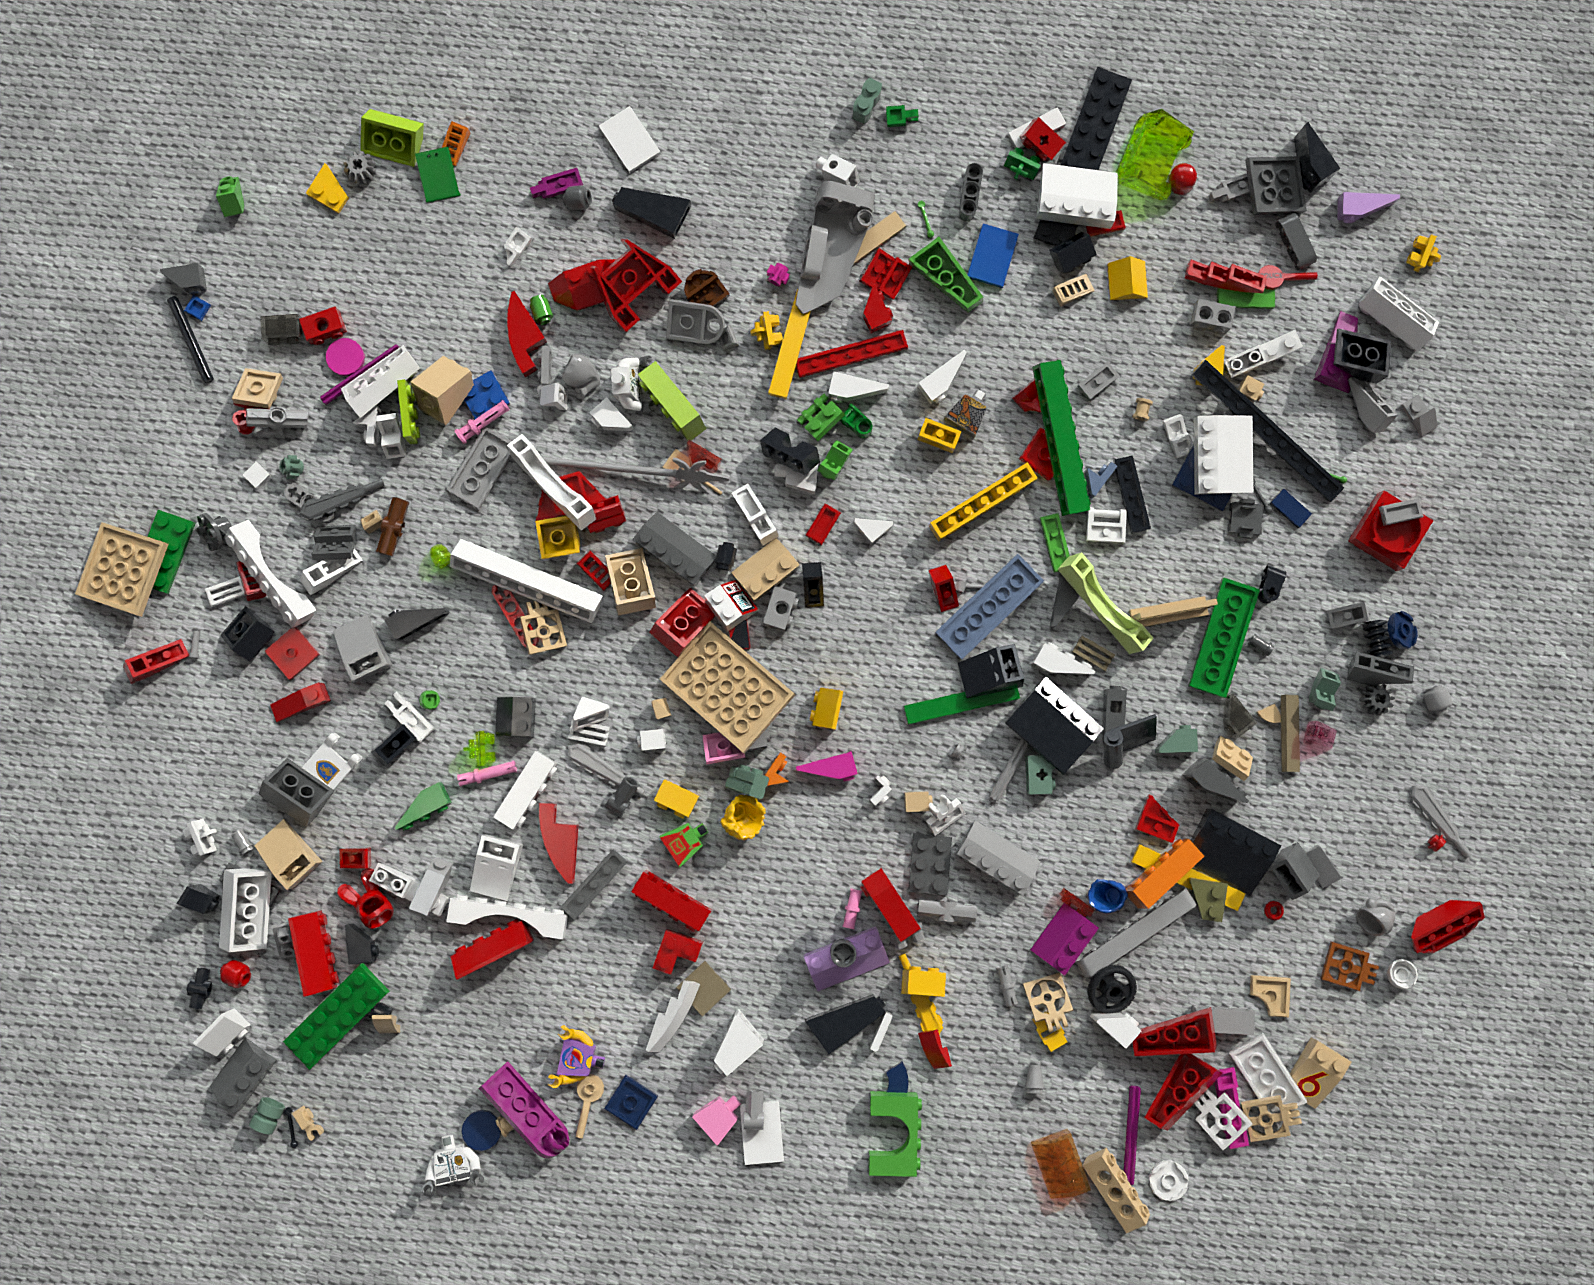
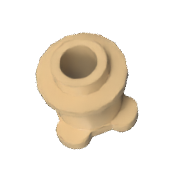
M498 1117L496 1124L503 1137H507V1134L514 1130V1128L504 1117Z

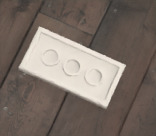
M1264 1033L1229 1052L1258 1099L1281 1095L1283 1104L1297 1103L1299 1107L1307 1103L1306 1098ZM1272 1103L1266 1104L1268 1112L1271 1114L1280 1112L1276 1105Z

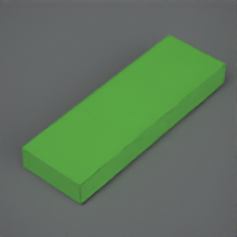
M1218 288L1217 303L1235 306L1236 308L1274 309L1275 289L1264 288L1263 293H1250Z
M1059 513L1039 518L1053 573L1059 572L1058 568L1070 556Z

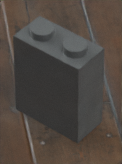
M1298 842L1281 850L1270 866L1291 900L1309 893L1320 875Z

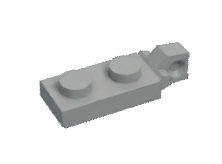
M1247 173L1221 182L1216 187L1217 190L1210 192L1211 194L1208 195L1210 202L1219 199L1225 202L1250 194Z

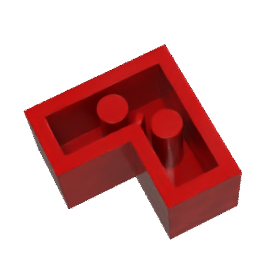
M666 929L653 969L671 975L678 956L696 962L704 941Z

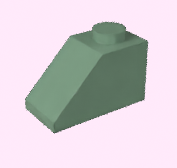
M1179 725V729H1174L1155 749V753L1198 752L1197 729H1191V725Z

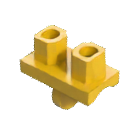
M1431 234L1427 238L1418 235L1414 239L1412 247L1420 249V254L1412 251L1406 260V263L1414 266V271L1419 272L1420 268H1425L1426 265L1431 267L1433 262H1440L1441 255L1437 253L1438 248L1433 247L1437 236Z
M769 311L763 312V315L759 317L760 322L754 323L755 329L750 330L751 336H757L758 342L763 341L765 350H770L773 346L783 342L781 332L772 333V328L778 327L780 321L778 315H769Z

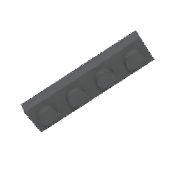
M613 849L565 901L561 908L571 918L576 920L628 861Z

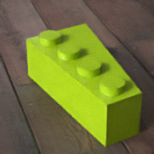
M656 361L637 374L641 380L639 385L645 392L648 390L651 393L649 397L654 404L661 406L660 410L663 415L671 419L672 426L677 432L680 431L688 442L706 430L699 413Z

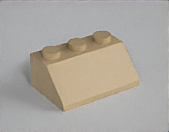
M775 538L731 573L755 603L773 589L774 586H777L799 569L800 565L786 547Z

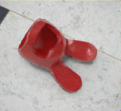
M366 868L360 875L367 891L360 896L349 884H342L337 889V895L341 900L356 908L358 916L365 927L375 929L391 919L394 909L390 901L380 892L379 885L369 881L374 869Z

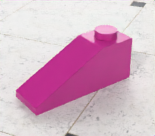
M852 752L796 766L797 771L836 779L843 778V782L855 779L854 775L858 774Z

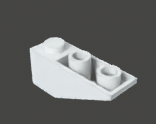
M1050 642L1041 645L1031 663L1048 674L1092 675L1095 673L1091 669L1092 666L1090 664L1074 660V655L1058 651L1059 647Z

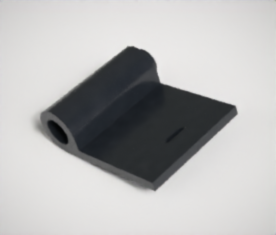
M1156 714L1111 729L1104 734V764L1108 768L1117 769L1123 764V751L1156 740Z

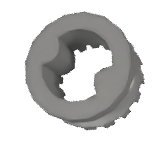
M959 742L950 757H956L957 761H960L962 755H964L963 753L967 750V746L963 747Z

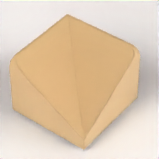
M666 698L651 702L656 719L660 720L672 716Z

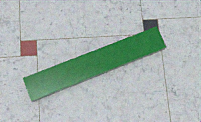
M1018 688L966 699L965 692L904 705L907 723L912 724L1020 699Z

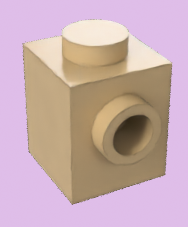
M1247 375L1241 381L1238 390L1254 403L1256 400L1259 401L1264 393L1262 388L1265 384Z

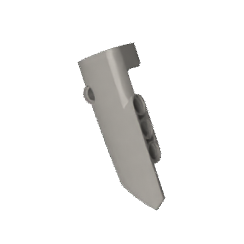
M824 181L818 188L812 225H810L807 234L795 303L802 314L841 296L868 227L873 222L874 193L834 181ZM859 218L863 219L865 221V224H863Z

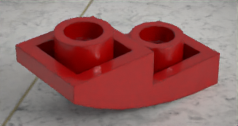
M938 1029L918 1033L922 1048L931 1066L934 1069L951 1067L948 1048L942 1047Z

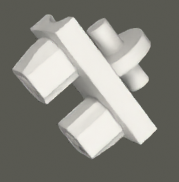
M204 819L187 823V828L183 830L185 838H193L195 845L191 846L190 849L193 856H202L217 850L212 836L217 833L216 828L210 830Z

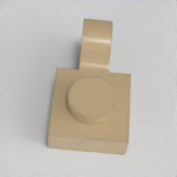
M302 1106L292 1113L301 1129L306 1131L309 1140L315 1139L313 1130H317L319 1135L324 1133L321 1125L314 1124V1116L309 1108Z

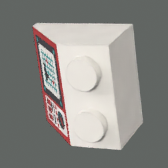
M737 580L721 584L704 595L706 604L727 632L758 611V608Z

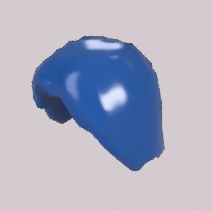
M1097 879L1091 884V888L1088 891L1089 903L1096 911L1104 914L1119 911L1124 907L1128 897L1125 886L1113 880Z

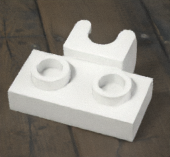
M942 794L940 795V803L934 806L932 803H929L928 807L933 815L926 820V823L933 835L936 836L966 813L957 798L951 802Z

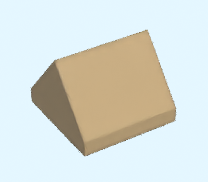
M375 510L360 521L363 529L370 534L381 527L383 519L378 511Z

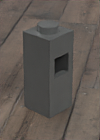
M1110 686V689L1104 690L1102 727L1104 729L1102 730V736L1111 729L1125 725L1127 690H1121V686Z

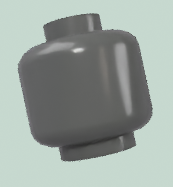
M583 185L568 187L562 197L564 205L573 212L586 210L592 203L591 192Z

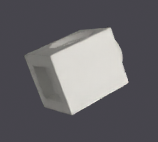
M665 730L640 731V735L637 736L638 747H642V751L665 749Z

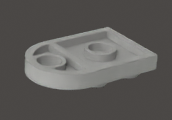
M672 299L669 301L666 338L701 344H710L720 338L725 328V321L717 308L711 305ZM710 322H718L720 325L719 330H712Z

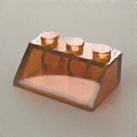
M1068 1129L1031 1141L1051 1199L1075 1197L1091 1191L1073 1137Z

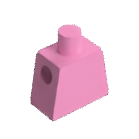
M734 1095L727 1102L719 1096L695 1111L692 1118L712 1141L718 1145L736 1123L738 1116L733 1111L741 1103Z

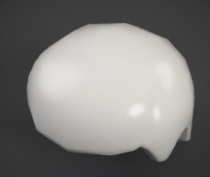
M1396 960L1388 967V980L1398 989H1408L1416 984L1418 978L1417 968L1407 960Z

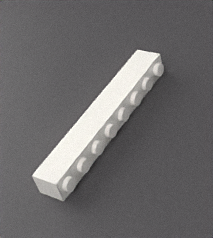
M460 539L451 553L450 567L589 623L593 622L600 609L602 595L475 545L472 542Z

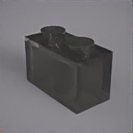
M299 314L260 316L261 339L272 346L280 345V342L298 344L299 341H305L304 332L299 320L302 317Z

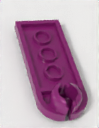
M508 1061L478 1088L540 1157L553 1158L568 1147L570 1139L566 1126Z

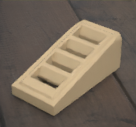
M1087 274L1055 286L1052 291L1061 307L1094 292V288ZM1084 280L1088 289L1084 290L1080 281ZM1076 283H1077V285H1078V287H1079V289H1080V291H1081V292H1079V293H1078V291H1077V289H1076V287H1075V285H1074V284H1076ZM1069 286H1071L1074 295H1071L1068 289ZM1063 289L1065 290V292H1066V294H1067V296H1068V297H1066V298H1065V296H1064V294H1063V292H1062Z

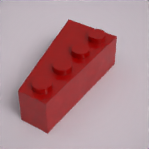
M1180 1054L1144 1118L1159 1128L1168 1131L1223 1072L1194 1054Z

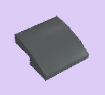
M356 525L317 526L314 534L315 545L311 553L312 559H352L356 538Z

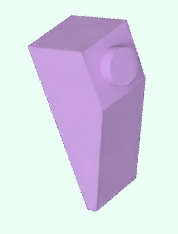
M1343 192L1338 197L1337 220H1343L1344 223H1353L1393 205L1400 199V194Z

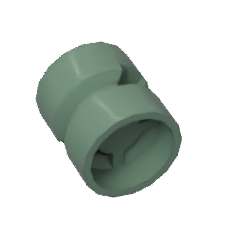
M262 1097L256 1108L258 1112L252 1116L249 1126L260 1133L273 1134L278 1122L276 1119L281 1118L285 1106L272 1098Z

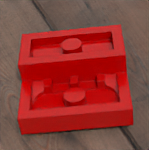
M878 248L859 281L870 288L876 286L877 290H881L883 295L894 300L912 267L900 258H894Z

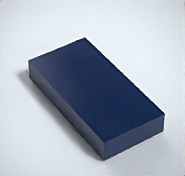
M1282 489L1270 502L1274 508L1297 528H1300L1312 515L1308 509L1285 489Z

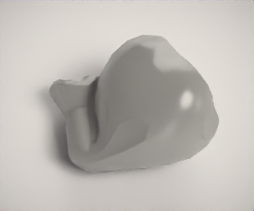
M572 354L561 376L565 384L575 387L577 397L584 399L588 392L600 385V377L596 368L586 356Z

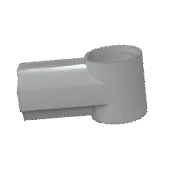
M747 1090L744 1129L763 1130V1090Z

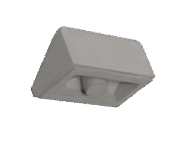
M1315 845L1305 852L1320 874L1317 881L1322 888L1342 878L1321 846Z

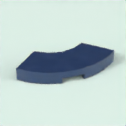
M903 1061L886 1071L888 1076L886 1092H908V1074Z

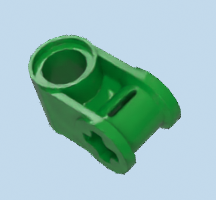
M850 403L848 405L849 408L844 412L845 416L840 422L852 430L858 437L868 438L872 434V422L855 405ZM861 425H867L869 427V430L867 432H862L859 430V427Z

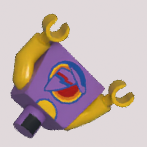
M565 1025L561 1026L565 1033L558 1034L564 1040L557 1075L559 1076L549 1075L548 1078L555 1079L553 1084H548V1086L557 1088L559 1085L573 1084L589 1076L592 1067L603 1069L605 1057L595 1055L596 1045H593V1040L584 1031L569 1029Z

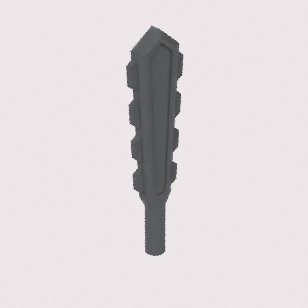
M379 479L364 486L351 485L346 490L339 489L334 491V494L330 495L327 493L321 495L319 499H309L302 505L299 515L308 520L316 521L326 513L336 512V509L339 507L345 508L350 502L356 503L360 501L361 497L367 492L385 486L382 479Z

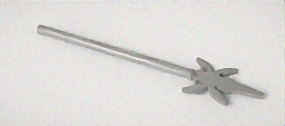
M542 457L548 465L677 477L681 482L676 484L674 489L684 488L691 483L696 489L707 492V488L701 483L707 481L723 482L730 479L729 476L709 473L699 469L706 464V461H698L689 467L684 461L673 458L672 461L680 467L677 470Z

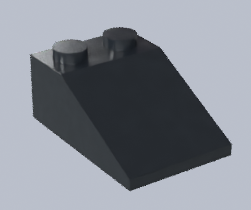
M1307 122L1294 137L1296 156H1299L1303 188L1311 193L1327 183L1340 170V167L1312 126Z
M1337 329L1334 366L1358 380L1377 384L1389 376L1391 341L1344 329Z

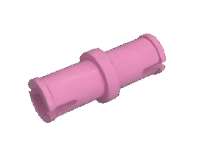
M850 889L848 905H845L846 914L842 927L855 929L863 891Z

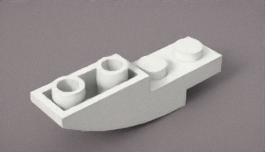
M1293 330L1269 342L1257 345L1224 360L1230 377L1233 378L1281 359L1285 355L1303 348V345L1296 330Z
M381 863L377 864L369 881L411 902L421 883ZM440 894L431 912L441 916L449 897Z

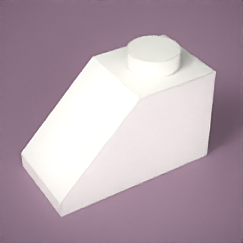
M607 397L589 412L593 417L590 420L597 428L601 426L604 430H633L629 421Z

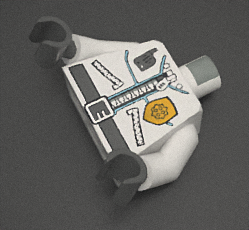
M644 356L639 359L624 358L617 364V368L611 369L613 396L625 409L642 410L645 415L655 412V410H651L649 407L655 405L653 401L645 404L641 403L640 378L637 375L640 373L639 366L647 368L649 365L646 360L652 357Z
M453 1135L442 1137L443 1148L438 1149L431 1156L426 1170L425 1184L421 1190L425 1196L426 1190L431 1188V1195L433 1196L436 1192L433 1187L434 1183L435 1186L469 1179L476 1186L475 1179L477 1177L483 1183L484 1177L479 1174L481 1172L479 1157L471 1148L466 1147L465 1143L455 1145Z

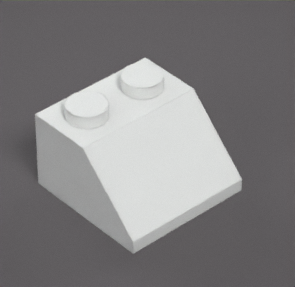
M235 1009L222 1013L193 1044L215 1056L222 1053L226 1055L233 1049L234 1045L232 1043L236 1039L241 1040L248 1033L246 1029L250 1024Z
M1120 1012L1110 1014L1091 1013L1090 1015L1097 1024L1124 1048H1127L1141 1032L1137 1027L1139 1023L1127 1013L1124 1015Z

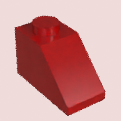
M947 565L928 570L931 585L941 612L958 607L959 603L954 579Z

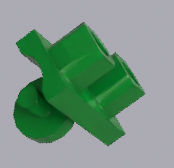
M1018 147L1013 151L1010 150L1004 166L1016 173L1014 179L1017 180L1019 175L1034 180L1041 166L1039 164L1040 158L1035 155L1031 156L1030 159L1023 157L1024 151Z

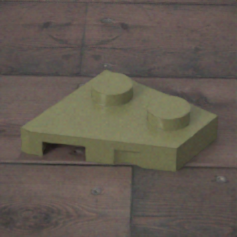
M1189 877V883L1192 886L1201 919L1222 922L1228 884Z

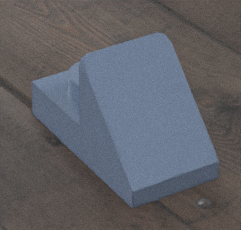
M1110 462L1108 465L1104 464L1098 471L1099 475L1089 468L1084 471L1088 495L1091 499L1097 495L1116 469L1117 465L1113 462Z

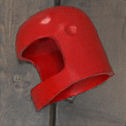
M1187 163L1176 165L1171 170L1168 178L1170 190L1178 195L1189 193L1197 180L1195 168Z

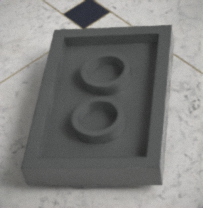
M913 833L908 892L947 895L952 837Z

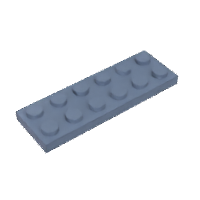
M1017 554L935 633L962 660L1036 590L1044 580Z

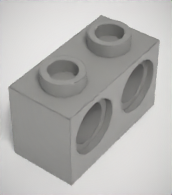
M1198 299L1194 304L1190 325L1195 326V329L1200 331L1210 329L1214 330L1215 334H1225L1232 328L1236 307ZM1199 313H1204L1207 319H1202ZM1218 317H1223L1225 323H1220Z

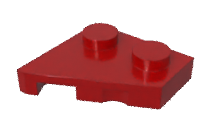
M1148 794L1135 829L1173 843L1179 824L1161 807L1152 795Z

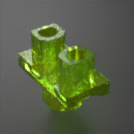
M484 731L475 732L476 747L474 739L468 740L469 747H463V751H469V759H475L476 751L477 766H486V764L495 762V752H485V745L495 743V735L484 733Z

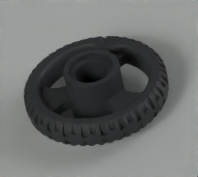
M1106 966L1097 971L1089 981L1090 984H1088L1087 988L1088 999L1099 1012L1105 1014L1119 1013L1125 1010L1135 998L1137 990L1136 980L1132 973L1122 966ZM1114 974L1124 975L1128 980V984L1121 986L1114 978ZM1100 982V984H1099V989H1100V991L1102 992V995L1099 996V997H1096V996H1095L1096 987H1097L1098 983ZM1108 1001L1112 1003H1117L1115 1005L1107 1006Z

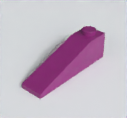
M1340 311L1313 380L1349 394L1351 388L1348 380L1353 376L1334 366L1337 329L1358 333V318Z

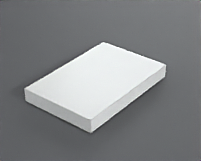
M630 106L599 125L600 130L629 174L661 154Z
M779 1100L763 1102V1130L744 1129L746 1103L741 1104L740 1113L745 1165L783 1162L784 1154Z

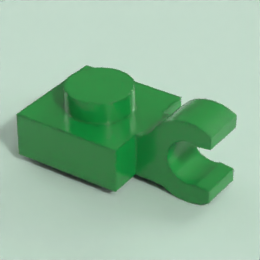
M905 105L886 106L887 127L906 126V121H918V109L905 110Z

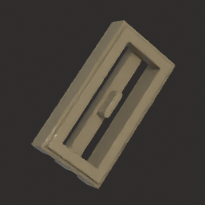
M1083 635L1079 638L1072 653L1103 671L1107 670L1108 665H1110L1111 660L1115 656L1112 652ZM1082 641L1109 656L1108 659L1081 644ZM1078 648H1081L1086 652L1090 653L1091 655L1097 657L1098 659L1105 662V664L1102 665L1094 659L1088 657L1087 655L1078 651Z

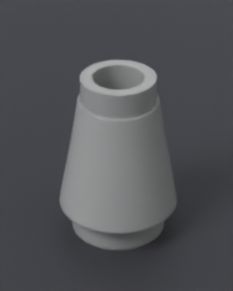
M1029 1065L1025 1084L1027 1093L1042 1094L1044 1083L1041 1065Z

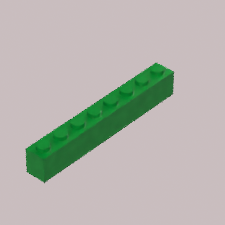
M1061 360L1039 363L1033 366L1032 369L1061 514L1066 516L1089 511L1091 501L1087 495V481L1083 475V461L1079 455L1080 446L1076 439V425L1072 419V405L1068 399V386L1064 379V367L1061 364Z

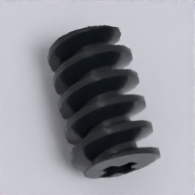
M1374 620L1362 622L1368 624L1363 630L1370 632L1364 636L1366 639H1371V641L1366 643V646L1372 647L1367 653L1380 658H1388L1393 653V651L1387 650L1388 647L1392 646V643L1385 642L1390 638L1389 635H1384L1388 628L1383 627L1388 621Z

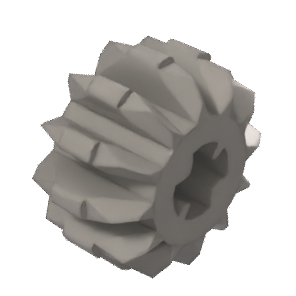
M353 151L352 157H346L348 162H343L345 167L344 173L348 175L350 181H355L359 185L361 180L364 184H367L366 178L373 180L371 174L376 173L374 168L376 163L369 154L365 155L363 151H360L357 155Z

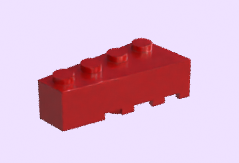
M647 869L643 871L631 891L640 900L651 903V906L658 911L663 910L668 913L671 919L677 922L678 920L685 923V927L693 932L695 930L700 931L712 909Z
M1209 1007L1141 1028L1140 1034L1133 1040L1134 1056L1215 1053L1217 1044L1212 1009Z

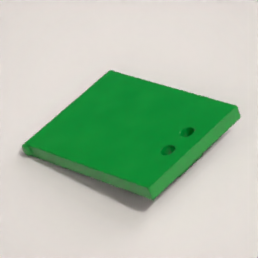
M449 147L415 153L426 203L461 196Z

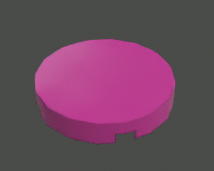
M340 338L329 345L326 352V362L334 373L341 376H350L362 368L365 362V354L362 347L356 341L349 338Z

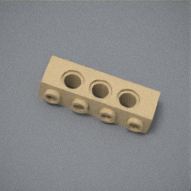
M1107 1148L1089 1155L1083 1167L1124 1231L1129 1233L1145 1226L1150 1216L1149 1210L1139 1199L1136 1189L1128 1182L1125 1172L1117 1165L1114 1155Z

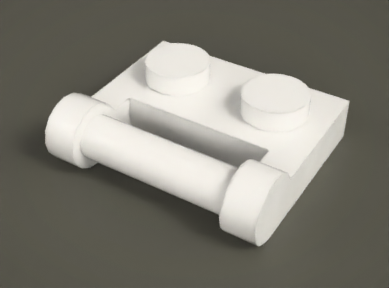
M1090 507V510L1087 511L1086 541L1125 543L1126 509L1113 511L1096 510L1094 507ZM1094 517L1119 518V523L1094 522Z

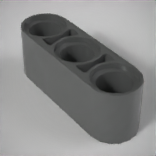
M978 163L969 164L964 175L958 211L959 217L963 221L972 220L977 210L983 175L982 166ZM975 172L978 176L972 177L969 173ZM973 190L975 194L969 195L966 191ZM970 208L972 212L965 213L963 209Z
M1293 213L1277 220L1275 226L1279 228V235L1284 245L1288 247L1287 252L1292 262L1296 264L1295 269L1300 270L1316 263V253L1298 215Z

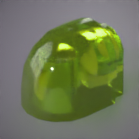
M436 544L430 549L429 556L436 567L439 566L440 569H443L450 564L451 553L446 546Z

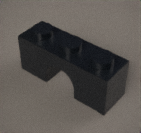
M776 427L760 440L761 451L765 457L771 458L795 472L806 475L820 463L817 447L804 441L792 447L789 434Z

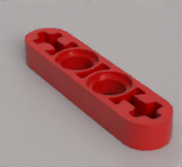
M493 585L492 594L521 644L526 647L524 635H520V632H523L522 629H518L515 626L517 619L526 616L512 591L507 589L504 590V594L506 597L510 595L511 598L505 599L501 603L500 600L504 598L501 594H496L498 591L497 587L499 586ZM514 602L516 605L515 611L507 612L506 604ZM529 622L527 629L530 628V630H534L531 623ZM538 637L532 640L534 646H537L539 643Z

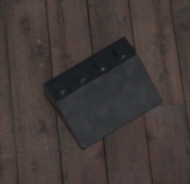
M1047 677L1042 679L1005 722L1007 726L1062 775L1069 770L1104 729Z
M1213 809L1205 810L1190 840L1204 855L1194 866L1195 868L1227 883L1248 896H1251L1282 846Z

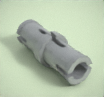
M1008 965L997 967L996 970L1001 983L999 987L1003 991L1006 1006L1018 1004L1013 988L1015 984L1011 980Z

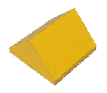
M1129 256L1107 263L1110 300L1148 298L1145 261Z

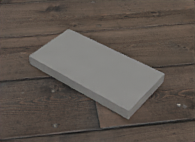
M485 426L446 491L480 510L511 459L507 445L512 441Z

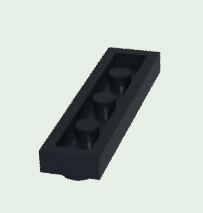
M1133 455L1114 459L1113 463L1117 465L1115 471L1131 534L1150 530L1151 526Z

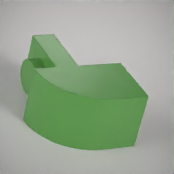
M836 440L817 471L827 479L836 480L853 449Z

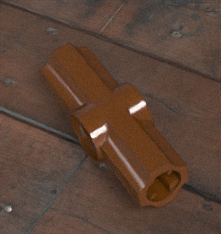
M392 497L388 514L381 523L380 530L382 533L376 552L393 557L398 539L403 534L401 533L402 528H405L404 519L409 501Z

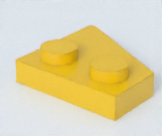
M324 163L306 194L339 214L349 198L329 166Z

